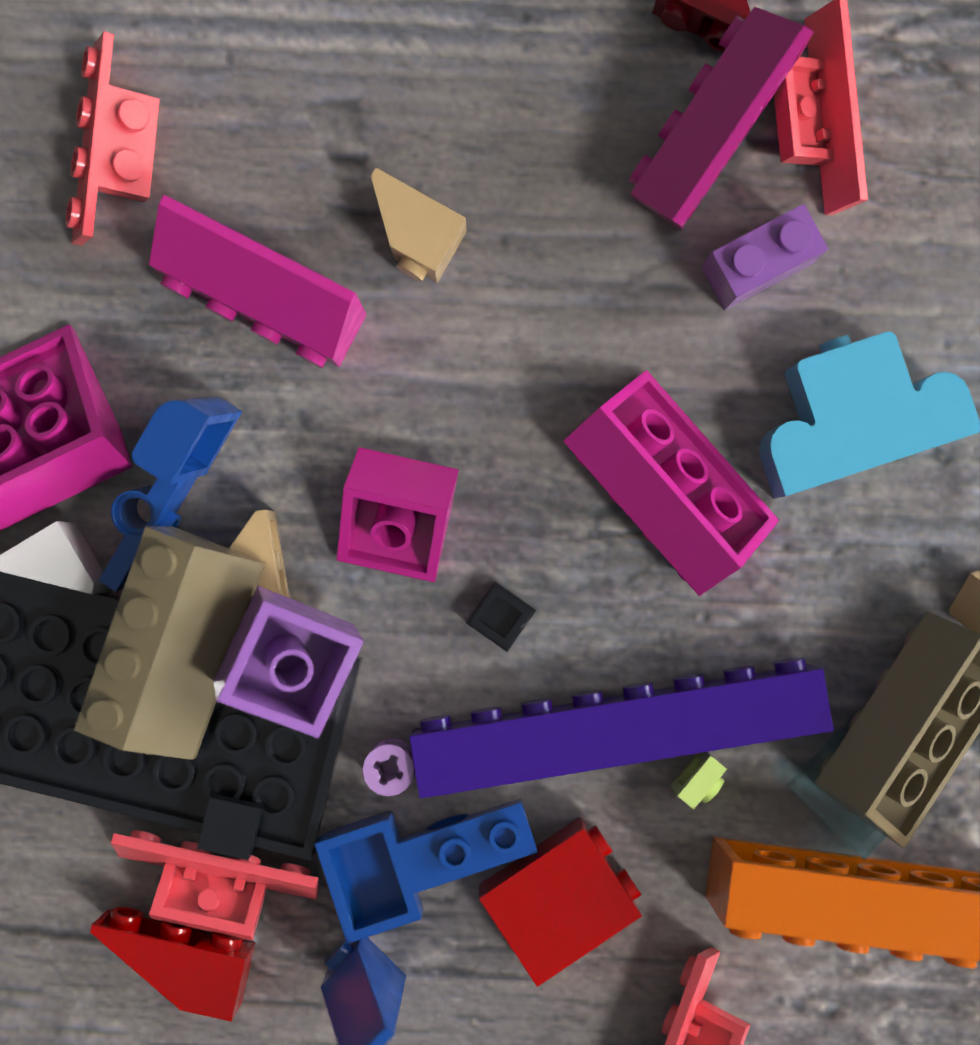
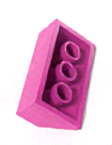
M755 6L746 20L737 15L719 43L726 50L714 67L705 63L689 87L688 91L695 96L684 113L677 109L673 111L658 135L665 142L653 159L645 155L630 176L629 182L635 185L630 193L632 198L679 230H682L803 53L813 31L805 25Z
M163 194L158 204L149 265L163 276L160 285L186 299L189 298L191 292L207 299L208 302L205 308L230 322H233L236 315L252 322L253 325L250 331L275 345H278L281 338L298 346L295 354L317 367L323 368L326 361L340 367L367 315L355 292Z
M645 370L599 407L563 441L575 454L576 459L589 470L608 492L611 499L625 511L642 531L645 538L654 544L675 568L680 578L686 581L698 596H701L739 570L780 521L648 370Z

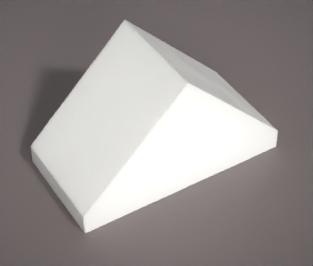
M56 521L0 555V572L88 594L109 592V587L99 581L104 571L75 522Z

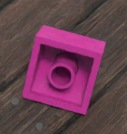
M358 447L343 487L337 561L435 583L452 510L459 469Z

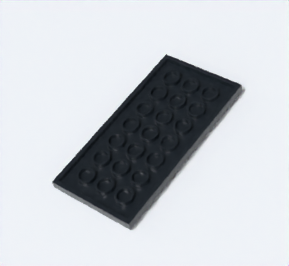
M0 572V784L201 833L208 799L213 793L262 804L264 806L254 847L311 861L314 856V843L319 836L363 657H356L319 738L216 701L195 759L189 760L122 751L74 731L120 598L102 593L88 594Z

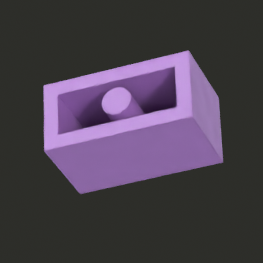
M802 204L712 251L701 268L725 311L812 265L829 248L805 204Z

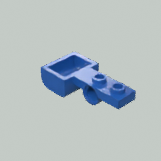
M219 397L173 400L157 408L132 452L134 463L157 477L153 485L123 492L113 501L111 519L115 528L124 537L99 579L101 583L115 592L124 588L145 527H178L181 521V516L177 514L180 506L197 477L207 474L243 411ZM139 499L145 501L150 508L151 517L149 522L144 521L138 514L137 503Z
M521 798L472 815L464 813L442 819L428 826L424 831L403 838L400 837L392 811H386L335 828L321 835L314 843L347 944L421 920L424 910L419 895L421 891L538 853Z

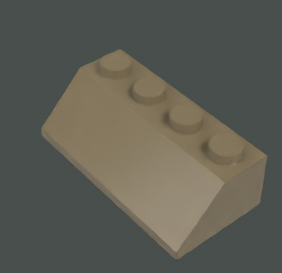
M173 526L145 527L74 731L122 751L189 760L195 759L217 701L214 687L215 676L258 586L266 563Z
M927 611L919 625L913 627L907 634L904 648L892 666L884 670L880 675L875 692L865 707L853 716L849 724L848 733L836 751L824 760L820 775L815 781V784L833 800L904 849L980 732V634Z

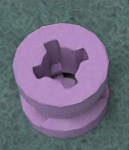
M395 738L383 739L375 744L368 753L362 770L364 780L372 791L383 796H394L406 790L412 782L415 774L412 749L403 740Z

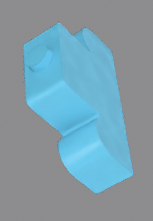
M884 332L851 343L849 335H845L820 344V354L802 359L785 371V378L799 420L788 421L768 431L761 439L759 455L773 499L980 433V420L969 388L964 380L956 374L949 372L934 373L912 383L897 337L893 332Z

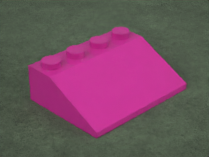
M70 324L0 357L1 531L133 467L121 428L80 340Z

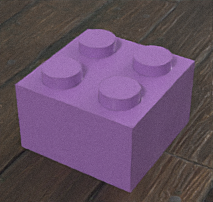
M257 586L215 676L216 699L220 703L319 738L364 640L354 624Z

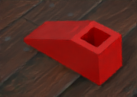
M131 907L108 909L91 925L90 933L179 1010L232 1022L243 1001L256 942L145 918L140 910Z

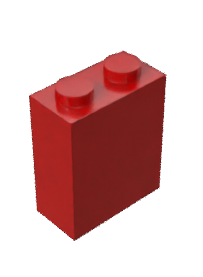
M580 817L537 845L538 853L513 861L479 884L480 902L537 987L642 917L635 901L642 895L636 883L625 868L618 873L615 871L606 857L613 852L608 841L597 825L588 830Z

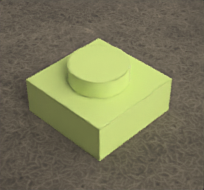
M708 752L697 753L670 787L681 800L694 810L700 801L708 803L719 792L724 783V779L721 776L727 769Z

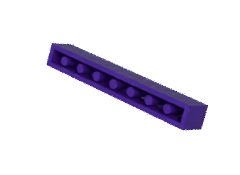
M803 657L788 658L775 661V670L755 673L754 666H740L723 670L724 678L704 681L703 674H691L673 678L674 686L654 689L652 682H643L623 686V695L603 698L601 690L586 691L573 694V703L552 706L551 699H537L521 703L522 711L502 714L501 707H489L471 711L470 720L451 723L450 715L425 718L420 720L421 728L413 729L409 736L419 799L834 731L823 668L806 664Z

